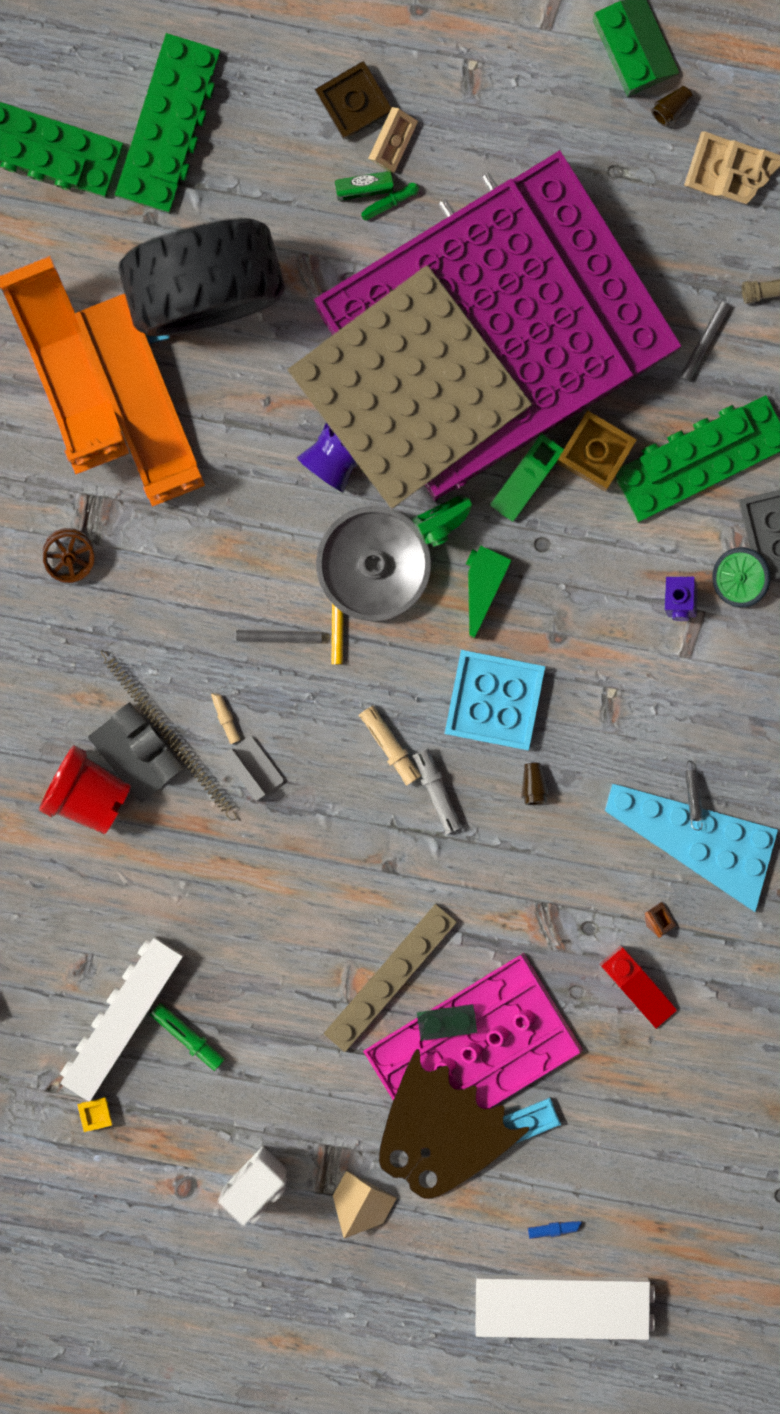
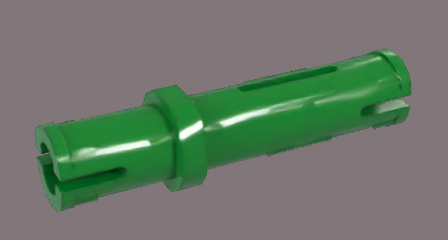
M159 1003L150 1014L154 1020L190 1050L189 1054L192 1057L194 1055L197 1056L213 1071L225 1060L206 1042L208 1039L204 1036L201 1038L162 1003Z

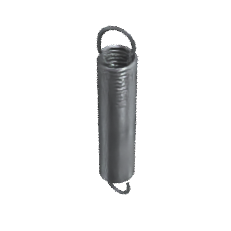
M694 764V770H686L685 775L691 826L694 830L699 831L702 829L703 823H701L700 829H695L692 825V821H701L703 819L698 771L695 770Z

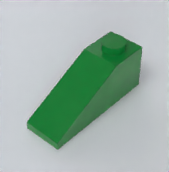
M481 545L478 551L472 549L465 564L470 566L468 571L469 637L473 639L511 562V559Z

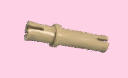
M374 705L360 713L359 717L366 724L378 745L389 758L387 762L390 766L393 765L405 785L407 786L421 777V774L408 758V751L401 748Z

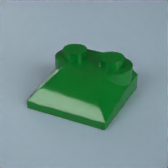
M460 494L411 518V520L416 525L424 543H432L433 546H437L448 540L447 535L459 527L467 518L472 504L466 496Z

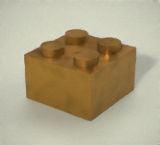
M587 410L556 463L606 492L637 439Z

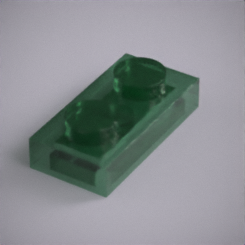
M473 1004L417 1011L421 1041L477 1033Z

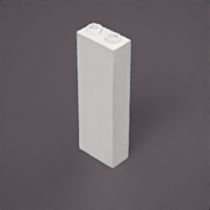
M476 1274V1337L649 1340V1332H654V1314H649V1303H654L655 1286L650 1285L648 1277Z

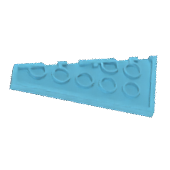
M616 784L611 785L605 812L753 912L756 911L778 829L702 809L703 819L701 821H692L695 829H700L701 823H703L702 829L697 831L691 826L688 804Z

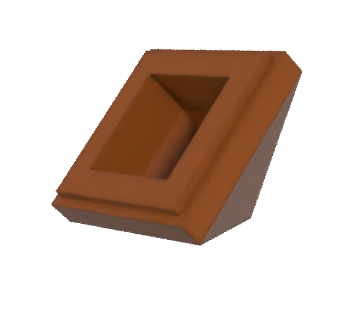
M662 902L644 913L646 927L658 938L676 927Z

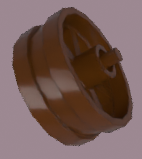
M62 528L54 531L47 537L43 545L42 556L45 569L53 579L60 582L73 583L82 580L90 573L94 565V549L91 540L84 532L75 528ZM71 537L69 544L63 545L59 539ZM76 538L86 544L77 549L73 547ZM55 542L61 552H48V549ZM89 550V561L76 556ZM47 558H61V560L52 568ZM75 562L84 566L80 571L74 572L73 565ZM63 565L68 566L70 574L61 573L59 570Z

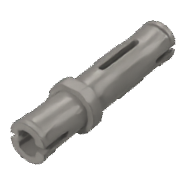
M429 748L412 755L422 776L421 783L427 787L445 834L462 828L441 778L443 775L435 766Z

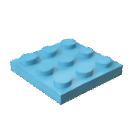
M461 650L444 734L529 751L545 666Z

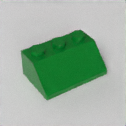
M622 0L594 12L592 21L627 97L679 74L678 68L646 0Z

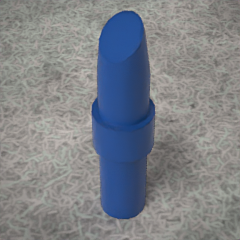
M582 1222L549 1223V1225L528 1227L529 1239L547 1236L557 1237L561 1236V1234L577 1232Z

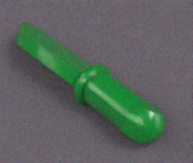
M409 183L408 186L395 193H390V196L376 201L362 211V219L368 220L394 205L397 206L398 203L413 195L415 197L419 193V185Z

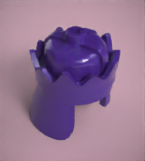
M325 423L321 434L318 436L317 442L297 456L298 461L307 469L342 493H344L352 470L358 466L327 423Z

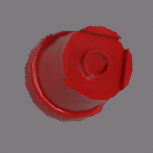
M73 745L51 781L40 804L39 811L51 818L57 814L97 832L106 834L114 822L121 804L123 805L131 785L89 759L86 750Z

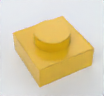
M106 1097L77 1104L84 1132L113 1125Z

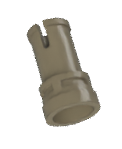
M780 279L758 282L757 280L742 282L744 303L751 304L759 302L760 299L780 297Z

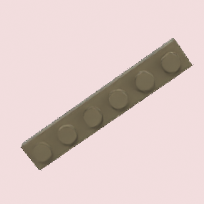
M434 904L323 1034L342 1051L346 1052L457 922L437 904Z

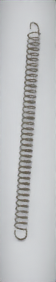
M101 650V654L103 655V651L108 657V654L104 650ZM103 655V657L105 658L104 664L109 663L107 668L113 667L110 672L116 671L114 677L120 675L117 678V681L122 680L120 685L126 684L124 686V689L130 687V689L127 691V693L133 692L130 698L137 696L134 699V702L139 701L137 706H141L142 704H144L140 710L146 709L144 715L150 713L147 719L154 717L150 723L156 722L154 727L161 725L157 729V731L163 730L161 736L167 734L164 737V740L169 739L167 744L174 742L171 745V748L178 746L174 750V752L180 751L177 757H180L183 754H185L181 758V761L187 759L184 765L191 763L187 769L193 768L191 774L197 772L194 778L202 775L197 780V782L204 780L201 786L208 784L204 788V790L210 789L207 795H210L213 792H215L211 796V799L217 797L214 803L221 801L217 807L225 805L221 809V812L227 810L225 813L226 816L230 820H236V814L235 819H231L227 815V812L232 808V805L225 808L229 801L220 805L226 799V797H223L220 800H218L222 793L214 796L219 791V789L210 792L216 786V784L210 786L209 788L207 787L211 784L212 780L203 784L209 778V776H206L205 778L201 779L206 772L197 775L202 770V768H199L194 771V769L199 765V763L190 767L196 759H193L192 761L186 763L192 757V755L184 758L189 751H186L179 755L186 747L184 746L177 750L179 746L182 744V742L173 746L179 740V738H177L170 742V740L176 734L167 737L172 732V730H169L163 734V732L169 727V725H167L164 728L160 729L166 721H163L162 723L156 725L162 719V717L154 720L159 713H156L153 716L149 717L155 711L154 708L151 711L147 712V710L152 706V704L143 708L149 700L139 704L145 698V696H143L136 700L142 692H139L136 695L132 696L139 689V687L130 691L131 688L135 685V683L128 687L126 686L132 681V679L123 683V681L129 675H126L121 679L119 678L125 673V671H122L121 673L116 675V673L122 668V666H120L119 668L113 670L119 662L109 667V665L115 660V658L106 662L107 659Z

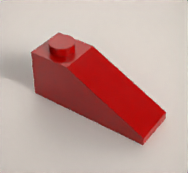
M619 946L599 964L655 1029L677 1011L622 946Z

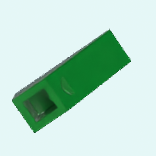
M541 433L490 506L513 522L553 468L564 449Z

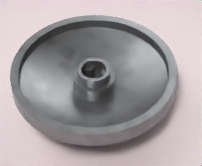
M378 506L358 508L338 518L322 537L316 557L317 576L325 596L341 612L364 621L388 620L410 609L424 592L431 568L428 545L424 543L416 525L403 514Z

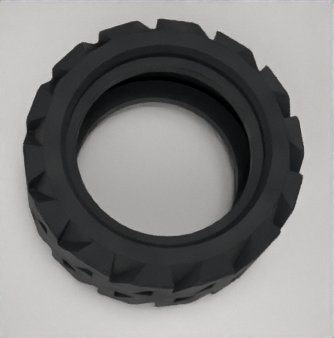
M252 218L213 221L155 237L130 249L120 260L118 266L133 326L139 332L150 336L186 333L234 321L270 307L276 303L285 291V284L270 228H268L266 223Z

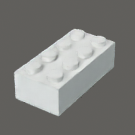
M262 1146L223 1187L218 1202L243 1226L248 1221L253 1224L263 1214L266 1202L270 1200L273 1203L284 1192L288 1169Z

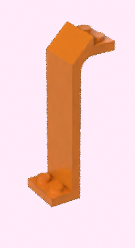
M125 293L74 313L152 507L205 486L148 340L144 333L139 332L133 326Z

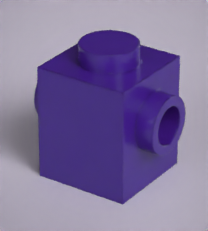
M666 577L665 612L668 617H672V620L688 621L689 617H697L698 584L695 577Z

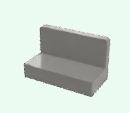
M252 736L247 737L222 755L255 801L261 799L284 781Z

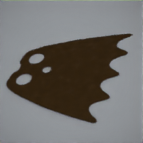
M416 1049L405 1070L390 1108L380 1145L379 1164L381 1169L391 1177L406 1179L411 1191L424 1199H431L450 1191L480 1172L528 1132L529 1127L513 1130L506 1128L503 1124L505 1109L503 1105L491 1109L480 1108L476 1102L477 1087L475 1085L462 1090L453 1089L448 1079V1066L445 1065L433 1071H426L421 1066L420 1050ZM423 1148H428L431 1151L429 1157H422L421 1150ZM396 1150L404 1151L408 1156L407 1164L401 1168L394 1167L390 1162L392 1152ZM424 1171H432L437 1177L436 1184L431 1188H424L419 1183V1176Z

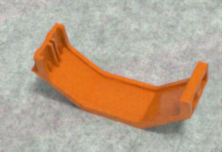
M46 257L1 275L0 289L5 295L29 349L56 417L66 450H64L68 461L72 464L75 475L129 454L119 422L74 314L73 306L51 257Z

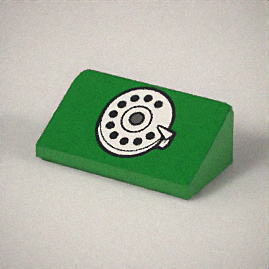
M389 171L335 180L337 200L339 201L387 194L394 191L392 176Z

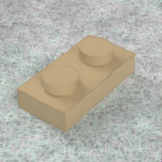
M392 107L368 159L383 169L395 173L418 121L402 110Z

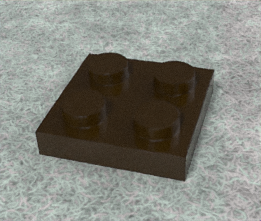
M364 61L315 89V93L343 140L388 115L391 111V106Z

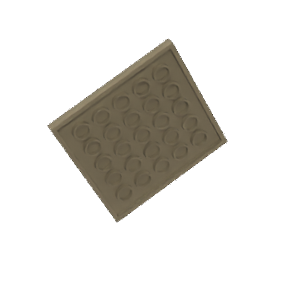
M427 265L287 369L391 510L532 405Z

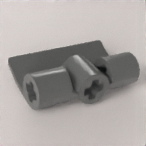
M130 702L88 736V739L124 782L131 785V792L140 802H144L184 769L165 746L166 742L160 733L152 725L147 724Z

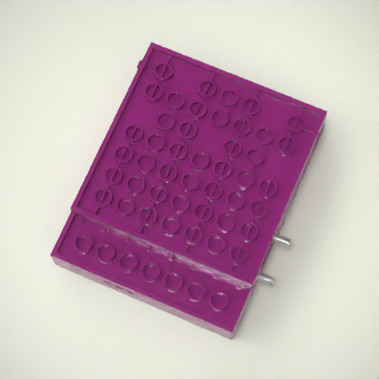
M560 150L497 186L491 174L486 173L481 179L489 190L488 193L457 212H454L447 199H444L443 203L440 201L438 205L446 216L444 220L314 299L315 309L331 335H334L427 265L532 404L424 485L434 502L453 490L464 486L471 479L535 441L541 433L543 435L623 387L629 381L677 353L681 348L679 341Z

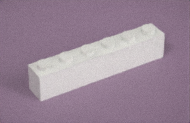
M154 937L152 941L145 940L137 953L142 956L137 965L135 966L132 963L129 965L122 976L126 982L120 990L115 987L106 1001L111 1004L105 1014L101 1011L91 1025L95 1028L90 1038L83 1037L76 1048V1051L79 1052L78 1057L74 1062L69 1060L60 1073L64 1077L60 1084L88 1102L92 1100L184 956V954L157 937Z

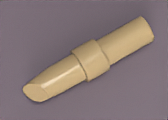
M211 693L214 707L218 714V720L220 725L223 726L230 744L240 741L241 739L233 723L234 719L231 712L228 711L222 695Z

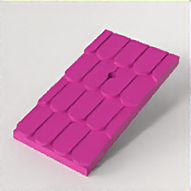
M523 952L375 1042L363 1052L392 1100H394L414 1051L419 1049L421 1066L426 1071H433L447 1065L449 1068L448 1079L450 1086L453 1089L462 1090L475 1085L477 1087V1105L482 1109H489L578 1055L583 1049Z

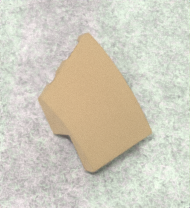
M704 131L700 134L684 187L733 202L747 204L756 195L757 190L763 187L770 180L769 177L780 167V155L764 149L760 150L735 140L730 141Z

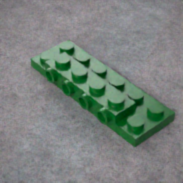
M165 34L115 197L170 214L180 180L185 181L190 164L186 163L189 153L194 154L197 146L198 137L195 136L197 126L202 127L205 121L207 110L203 109L206 98L211 100L214 92L215 83L212 82V78L221 53L220 49L172 34Z
M0 102V168L16 173L17 169L28 172L27 177L43 182L44 178L55 181L54 186L70 191L71 187L106 198L124 145L123 142Z
M765 395L735 409L734 405L728 406L718 412L719 418L711 422L708 417L693 424L695 430L685 435L682 430L667 437L669 443L661 447L654 443L641 450L643 456L620 467L615 475V479L637 522L639 523L779 453L780 422L767 396Z

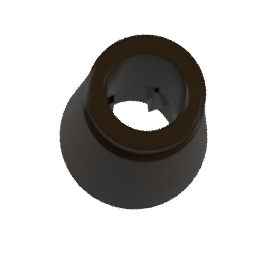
M681 86L654 103V107L651 109L653 117L662 126L666 127L669 124H674L693 99V94L687 87Z
M541 763L524 764L521 798L524 799L525 805L529 806L546 804L549 791Z

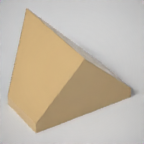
M347 1170L333 1194L343 1238H348L383 1224L397 1199L395 1196Z

